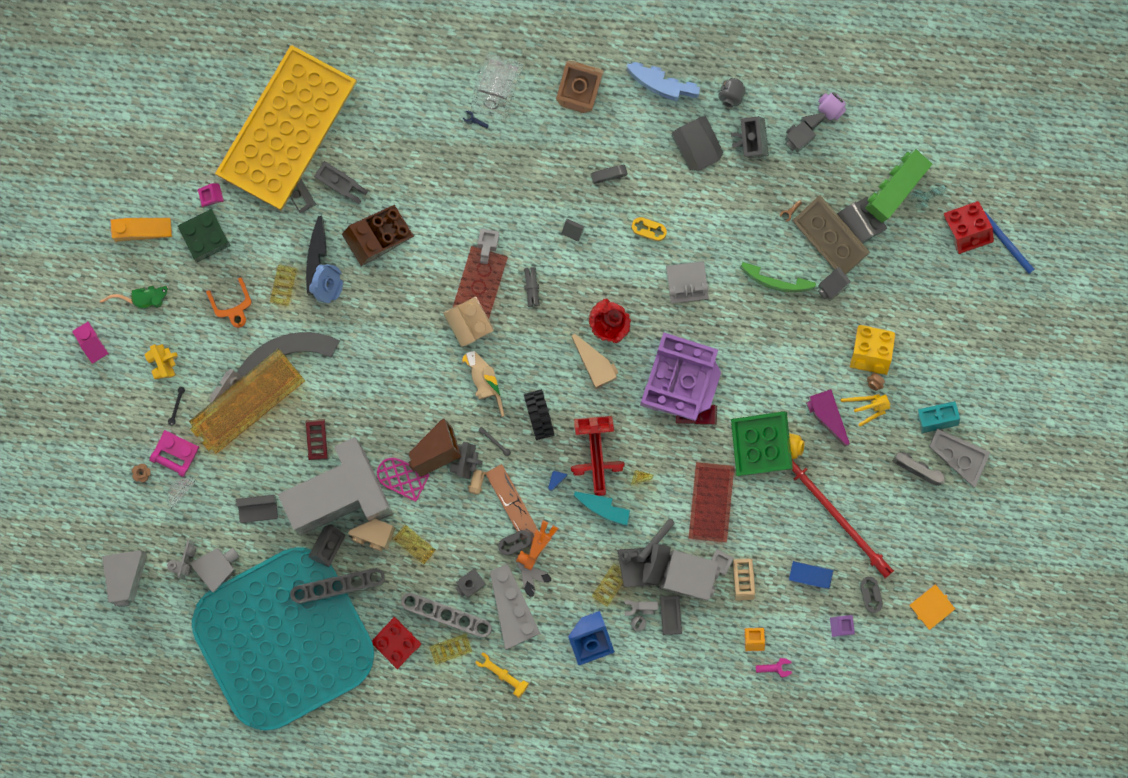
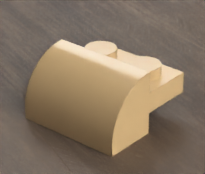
M476 296L443 313L461 347L494 331Z

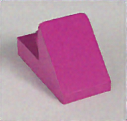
M89 321L72 331L80 344L79 346L92 364L109 354Z

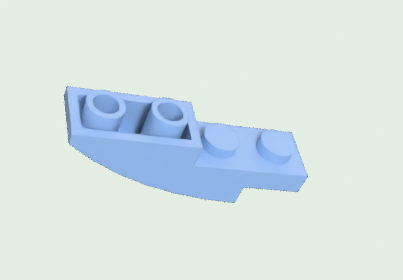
M638 62L628 63L627 72L637 82L662 97L678 101L679 94L698 98L700 87H697V84L692 82H686V84L679 83L674 78H667L666 80L664 79L665 72L659 67L651 66V68H647Z

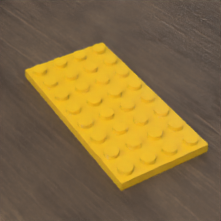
M290 45L215 172L216 176L282 211L356 85L357 80Z

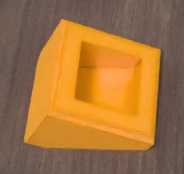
M745 628V651H765L764 628Z

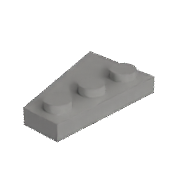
M939 429L936 430L929 445L930 449L972 487H976L990 455L989 451Z

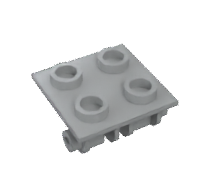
M704 261L666 266L671 304L709 299Z
M189 539L186 543L182 561L170 560L167 564L168 570L177 573V577L181 579L189 576L191 571L189 561L191 557L194 558L197 547L194 546L195 542Z

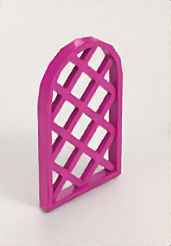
M397 458L383 460L377 469V477L380 483L387 489H391L416 502L430 474L419 477L415 471L417 478L410 480L408 473L413 471H407L405 465L409 466L408 463ZM391 460L393 466L386 468L384 462ZM394 460L399 461L401 463L395 465ZM403 465L405 472L398 474L396 467ZM394 468L396 475L389 477L387 470ZM385 471L387 478L381 480L379 473ZM406 474L408 481L401 483L399 476ZM397 477L399 484L392 486L390 479ZM426 477V479H425V481H424V483H423V485H422L420 479ZM388 480L389 486L384 484L383 481ZM418 480L420 487L413 489L411 482ZM409 483L411 490L404 492L402 485ZM400 486L401 492L394 488ZM420 489V491H419V493H418V495H417V497H416L414 491ZM412 492L413 498L406 494Z

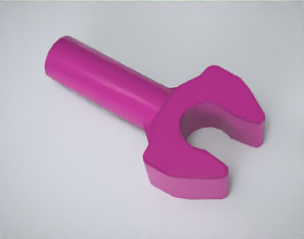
M780 658L776 664L756 665V673L777 672L781 678L787 677L792 671H783L781 666L792 662L786 658Z

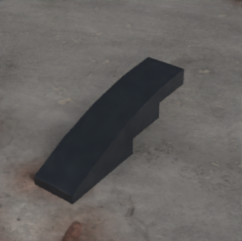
M322 216L317 218L307 255L306 288L308 296L314 295L310 292L309 286L312 283L317 266L321 265L320 257L327 256L324 219Z

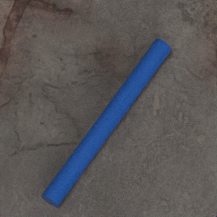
M985 211L993 227V233L1028 274L1035 269Z

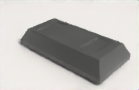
M679 595L661 596L663 635L682 634Z

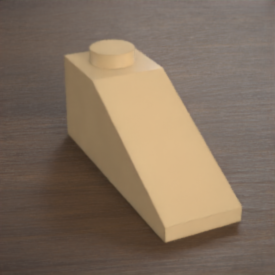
M576 334L571 335L595 389L617 380L616 375L618 371L614 363L610 364L608 359Z

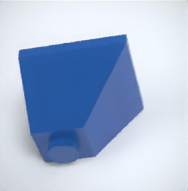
M600 611L581 617L568 636L578 666L615 653Z

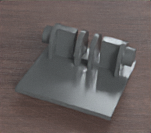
M644 548L617 550L624 587L653 586V584L643 582L644 564L651 563V553L644 562H640L637 559Z

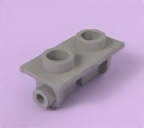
M229 369V371H226L219 382L222 386L215 388L212 395L209 396L211 397L209 401L214 404L241 382L244 377L234 370Z

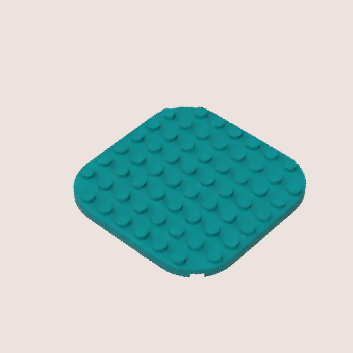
M303 547L286 549L224 582L215 593L211 590L208 591L198 601L192 617L194 638L228 704L242 723L254 729L276 730L290 724L359 686L369 675L373 666L374 646L371 637L348 594L305 604H298L292 600L291 590L294 587L338 576L332 564L330 567H327L308 557L312 549ZM336 581L333 585L335 591H341L343 588L341 581ZM322 585L315 587V595L320 596L324 593ZM304 590L296 592L295 597L297 600H302L305 597Z

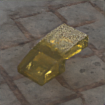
M406 524L393 537V540L423 565L436 551Z

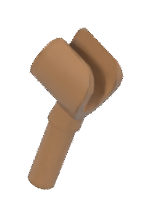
M798 200L788 211H782L780 217L784 213H788L789 218L785 222H789L792 214L802 202Z

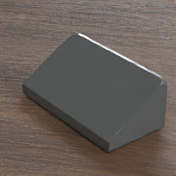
M332 524L324 526L308 557L330 567L346 535Z

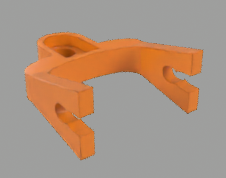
M242 277L238 278L244 292L245 300L231 309L219 310L211 291H206L215 315L220 318L229 316L231 324L236 328H241L246 324L243 310L247 309L252 303ZM237 316L241 317L240 323H235Z
M544 520L542 521L540 531L535 530L530 554L521 551L516 562L523 564L524 568L530 571L541 551L559 529L553 525L549 533H546L545 530L549 523Z

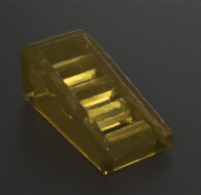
M283 264L278 265L270 302L289 306L298 268ZM285 271L292 274L291 276L282 275L281 272ZM280 278H281V279H285V280H289L290 283H289V284L282 283V282H279V280H280ZM278 286L288 288V292L278 290L277 288ZM276 293H277V294L285 295V296H287V297H286V299H282V298H278V297H275V296H276Z
M613 563L592 594L594 599L608 607L623 585V580L612 574L614 570L622 576L620 566ZM610 577L611 579L616 581L618 585L615 586L607 579ZM606 584L614 591L611 593L609 590L604 588L603 585ZM601 590L602 592H604L605 594H607V595L610 596V597H609L608 600H607L605 597H603L602 595H600L598 592Z
M466 634L429 646L435 665L473 652ZM462 639L466 650L462 651L458 640ZM455 642V645L458 650V653L456 654L454 653L453 647L451 645V643ZM445 645H447L451 654L450 656H447L444 648ZM439 647L443 655V658L441 659L439 658L437 652V648Z

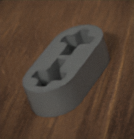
M618 165L591 173L593 184L627 176L628 173L626 165Z
M525 529L500 540L498 545L499 551L504 555L520 551L532 545L534 534L530 530ZM523 535L528 536L526 542L519 543L518 539L522 538ZM514 542L510 550L504 548L507 543Z
M866 577L860 583L864 605L868 612L876 613L883 606L879 585L874 577ZM866 580H870V583L875 585L872 587V594L869 593L868 588H864V585L867 583ZM870 596L874 597L875 602H879L876 610H873V607L868 605L871 603Z

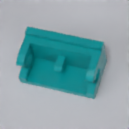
M956 401L918 409L921 434L936 431L937 429L941 430L959 426L960 416Z

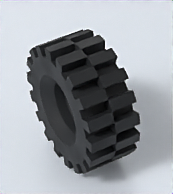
M540 389L523 394L536 441L555 436L543 390Z

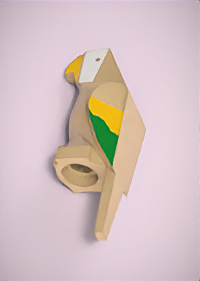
M475 351L466 353L462 357V363L465 362L467 366L472 368V379L477 387L475 396H478V399L481 400L495 395L501 417H504L494 369Z

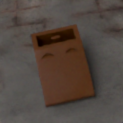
M395 204L349 225L342 233L360 266L374 261L414 237Z

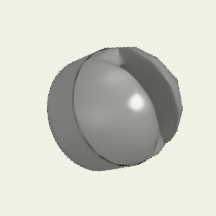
M635 616L631 621V627L636 631H642L646 627L645 618ZM639 619L643 620V621L640 623L639 627L636 628L635 625H636V623L638 622V620H639Z

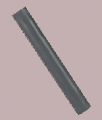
M672 519L667 520L638 555L637 559L640 562H644L652 552L653 544H658L675 524Z

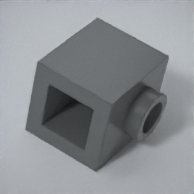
M802 121L798 126L793 125L786 131L785 140L787 142L785 144L791 151L795 150L798 153L815 138L816 134Z
M472 569L456 581L458 586L455 589L461 597L465 595L469 598L486 584L477 571Z

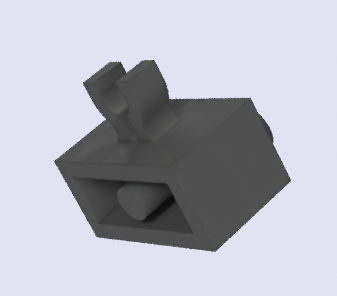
M756 116L740 119L742 134L734 132L731 133V137L742 138V140L738 143H733L732 147L738 148L743 145L744 157L747 158L769 156L765 118Z

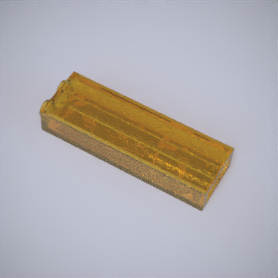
M278 348L189 421L192 425L190 430L197 438L199 436L202 437L204 440L202 444L208 451L212 449L217 454L304 383L305 380Z

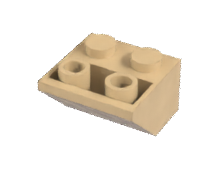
M373 519L351 529L348 534L354 542L362 545L365 542L370 543L371 548L382 552L383 549L388 550L396 528L393 525Z

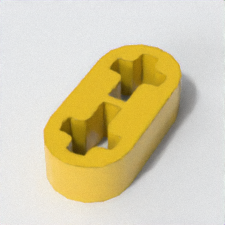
M638 217L632 222V231L639 236L654 241H662L666 237V227L658 222L643 217ZM641 221L648 230L641 229L638 231L635 224H639ZM661 228V232L664 234L659 235V237H656L655 233L650 231V229L657 230Z

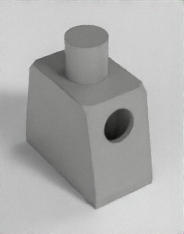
M217 548L190 564L209 589L215 593L236 571L231 563L240 556L234 548H231L225 554Z

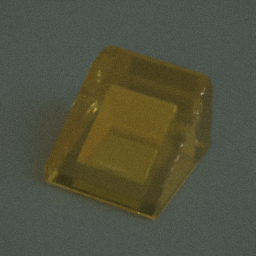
M638 470L634 471L631 486L652 480L653 474Z

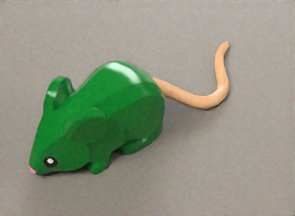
M149 286L146 290L145 288L132 290L131 299L120 294H114L99 302H105L110 298L118 297L139 309H148L153 305L159 308L162 306L168 287L163 286L156 289L154 286Z

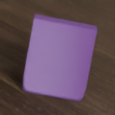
M853 615L830 618L832 637L855 634Z

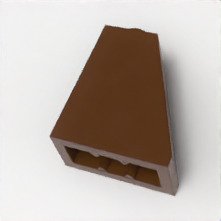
M445 418L440 420L408 453L411 470L413 472L416 471L421 477L461 457L453 427Z

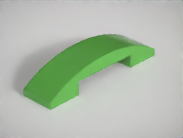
M742 262L741 270L757 283L774 290L805 292L813 290L816 286L815 282L797 278L796 284L759 275L761 269L759 266Z

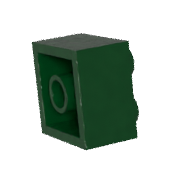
M212 209L177 225L196 263L231 246Z

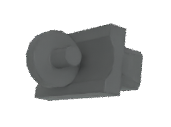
M463 442V444H458L461 453L459 463L452 462L450 472L457 474L459 477L470 479L471 472L476 471V465H482L483 461L478 460L479 452H475L476 445Z

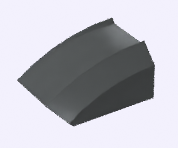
M706 116L699 117L672 132L671 136L689 170L700 171L721 159L723 155L722 148Z

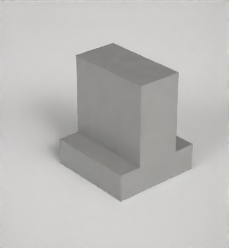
M356 437L334 446L342 465L277 494L293 530L301 536L360 508L363 509L369 521L373 519L380 521L393 514L365 451Z

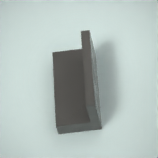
M275 495L236 499L240 523L278 519Z

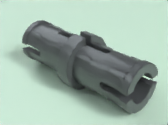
M530 267V270L525 268L526 285L524 289L527 290V306L533 307V299L534 305L540 306L536 268Z

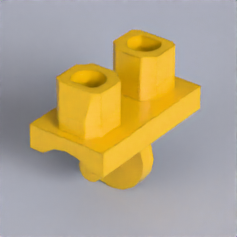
M163 344L150 346L151 350L144 355L148 363L156 361L158 367L152 370L154 379L176 376L173 367L176 366L174 359L178 357L177 352L171 353L170 349H165Z

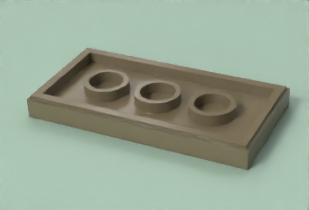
M821 195L792 220L835 270L840 267L845 275L870 253Z

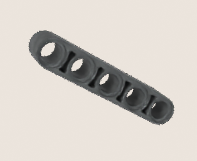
M372 568L298 585L291 590V598L298 604H305L379 587L385 582V574L380 569ZM375 572L381 574V580L377 583L371 581V575ZM354 577H361L362 584L359 587L352 585ZM336 581H341L343 583V588L341 591H335L333 589V585ZM318 585L324 587V593L320 596L314 593V589ZM298 590H304L305 597L302 600H297L295 597Z

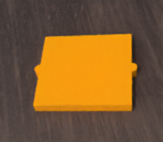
M936 584L909 605L917 614V619H921L929 630L955 610V607L947 599L948 596L944 595Z

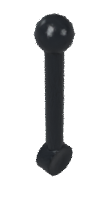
M184 387L178 388V397L172 417L168 419L170 425L176 423L175 416L181 396L185 392Z

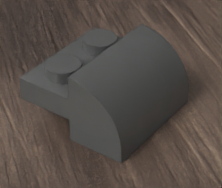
M868 197L850 204L837 213L863 244L887 229L884 222L881 223L865 209L869 203L867 201Z

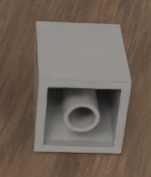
M142 550L102 556L108 602L114 604V606L125 607L129 606V602L134 601L147 559V553Z
M675 550L670 551L669 560L659 589L707 601L709 597L712 598L714 595L715 586H713L714 578L717 579L719 576V562Z

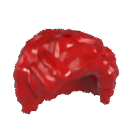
M607 298L598 302L589 314V324L592 328V333L602 341L607 340L613 343L621 342L628 335L631 319L622 306L610 302Z

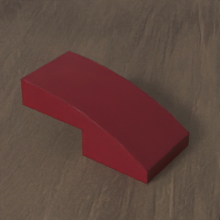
M711 405L710 409L699 413L696 421L677 415L676 424L717 425V405Z

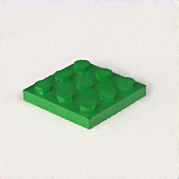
M786 411L731 419L736 476L793 469Z

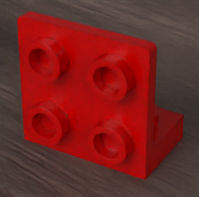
M977 201L944 213V218L954 236L955 248L958 254L994 242L993 227L980 202Z

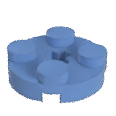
M329 264L317 266L309 290L318 301L331 303L330 301L336 300L341 294L343 280H340L339 274L342 275L337 266Z

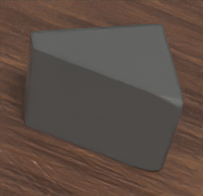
M819 113L804 116L801 122L804 121L813 130L825 119V114Z
M566 219L562 235L578 242L584 227L570 219Z

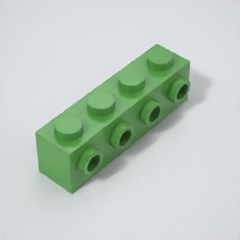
M917 149L912 152L907 151L900 159L902 163L899 166H894L889 172L891 174L889 179L885 178L878 186L880 190L877 193L874 192L867 199L869 203L865 209L881 223L891 217L932 166V163Z

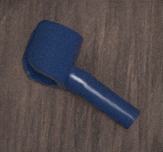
M465 111L471 115V118L468 120L463 118L467 124L475 123L486 129L488 128L489 124L475 118L471 111Z

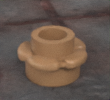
M873 373L867 377L868 386L872 390L877 391L884 388L885 380L880 375Z
M139 464L132 469V478L137 482H146L151 475L150 469L145 464Z

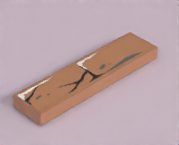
M501 464L486 472L488 480L516 531L527 529L535 534V530L538 529L503 465ZM523 535L521 540L523 541L524 539L528 538V536Z

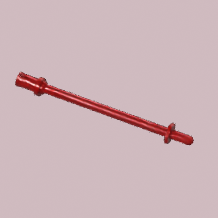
M792 460L793 469L791 470L796 475L793 480L800 479L867 554L870 558V565L872 567L875 566L886 579L894 570L883 559L884 556L872 550L807 477L805 472L808 469L801 470Z

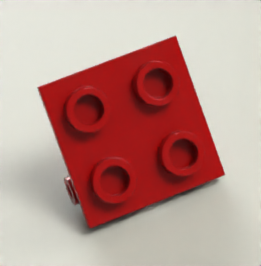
M395 616L372 640L373 646L396 669L421 646L420 641Z

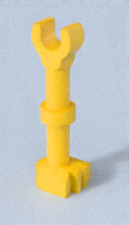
M482 652L481 655L485 657L486 661L484 663L476 661V665L488 668L499 676L498 679L501 681L505 680L516 688L512 694L520 698L529 686V683L525 680L518 681L508 674L509 671L495 665L490 661L489 656Z

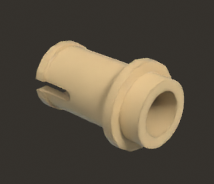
M477 469L473 471L471 483L467 487L469 493L479 495L482 492L481 486L486 472Z

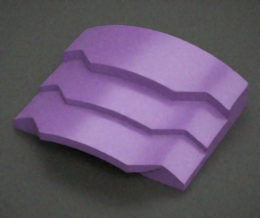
M663 332L640 406L696 421L699 413L710 409L721 375V371L715 361L718 349Z

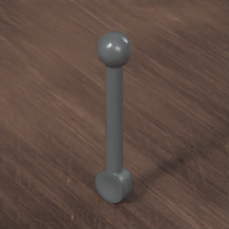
M483 427L479 428V431L498 446L505 456L510 455L509 449H505Z

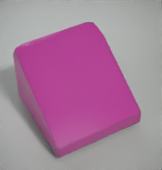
M211 183L197 189L202 207L224 202L219 183Z

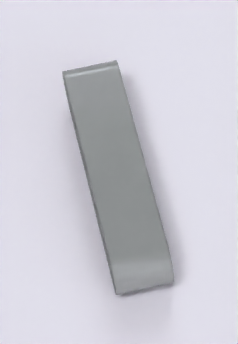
M406 593L401 599V604L406 610L472 635L485 638L492 632V627L488 621L422 596ZM408 597L415 598L416 603L413 607L406 606L405 601ZM428 603L434 606L431 614H426L423 611L424 606ZM445 610L452 612V617L448 621H444L441 617L442 612ZM462 617L470 619L468 627L460 626L459 622ZM482 623L488 625V632L486 634H480L477 630L478 626Z

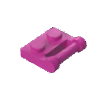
M164 430L149 461L157 462L177 472L179 476L184 478L199 446ZM163 450L185 461L184 464L181 466L160 456L161 451Z

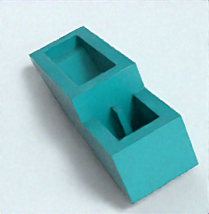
M574 492V497L591 512L613 523L627 526L630 510L611 506L612 498Z

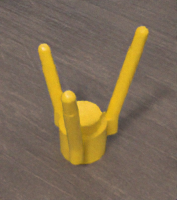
M876 394L873 396L842 398L840 401L872 400L871 404L854 409V412L873 408L874 412L878 411L860 422L858 425L861 427L878 416L886 414L885 410L890 409V403L886 394L882 396Z

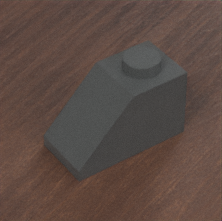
M838 267L819 283L818 287L820 289L818 292L823 299L827 298L831 301L847 289L851 281L841 268Z

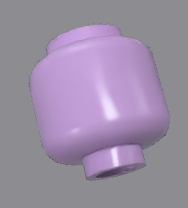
M835 92L829 95L825 93L818 100L820 103L818 111L824 113L828 120H838L846 111V102Z

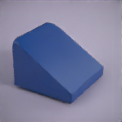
M557 471L552 472L548 490L553 491L568 474Z

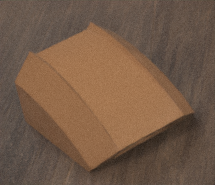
M568 60L564 68L556 101L562 107L581 113L592 111L604 71Z

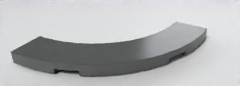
M313 332L282 335L257 348L247 357L237 373L246 378L277 351L282 357L296 352H314L332 358L340 340Z

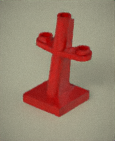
M612 416L574 419L575 435L589 434L591 463L571 466V472L575 476L584 475L585 471L592 470L594 495L604 496L606 495L604 469H612V472H621L623 467H625L624 461L603 462L601 433L614 432Z

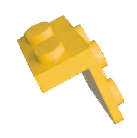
M859 325L850 368L887 375L892 361L895 333L893 331Z

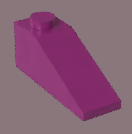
M832 390L809 396V402H806L809 413L813 412L814 417L844 447L849 446L850 442Z

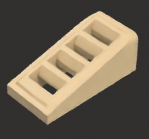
M734 559L735 600H754L755 585L752 559ZM737 564H748L749 569L738 570V566L743 565ZM738 574H749V577H738ZM739 582H749L750 585H739Z

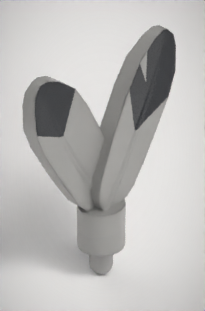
M517 562L518 568L522 571L525 592L529 597H533L535 593L533 578L541 582H550L552 580L548 573L536 568H532L530 571L524 568L523 564Z

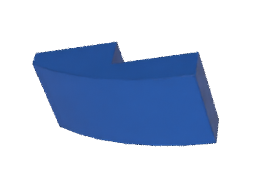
M793 561L789 580L830 589L834 570Z

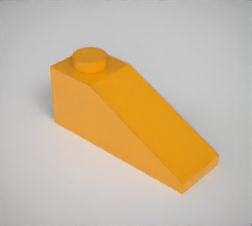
M171 218L110 219L112 239L115 242L172 237Z

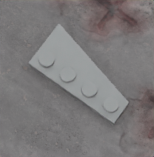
M508 563L490 571L505 650L539 635L540 631Z

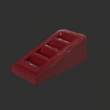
M325 419L306 420L308 460L328 459ZM310 426H321V429L310 430ZM322 433V437L311 438V434ZM311 442H323V445H311ZM323 449V453H312V450Z

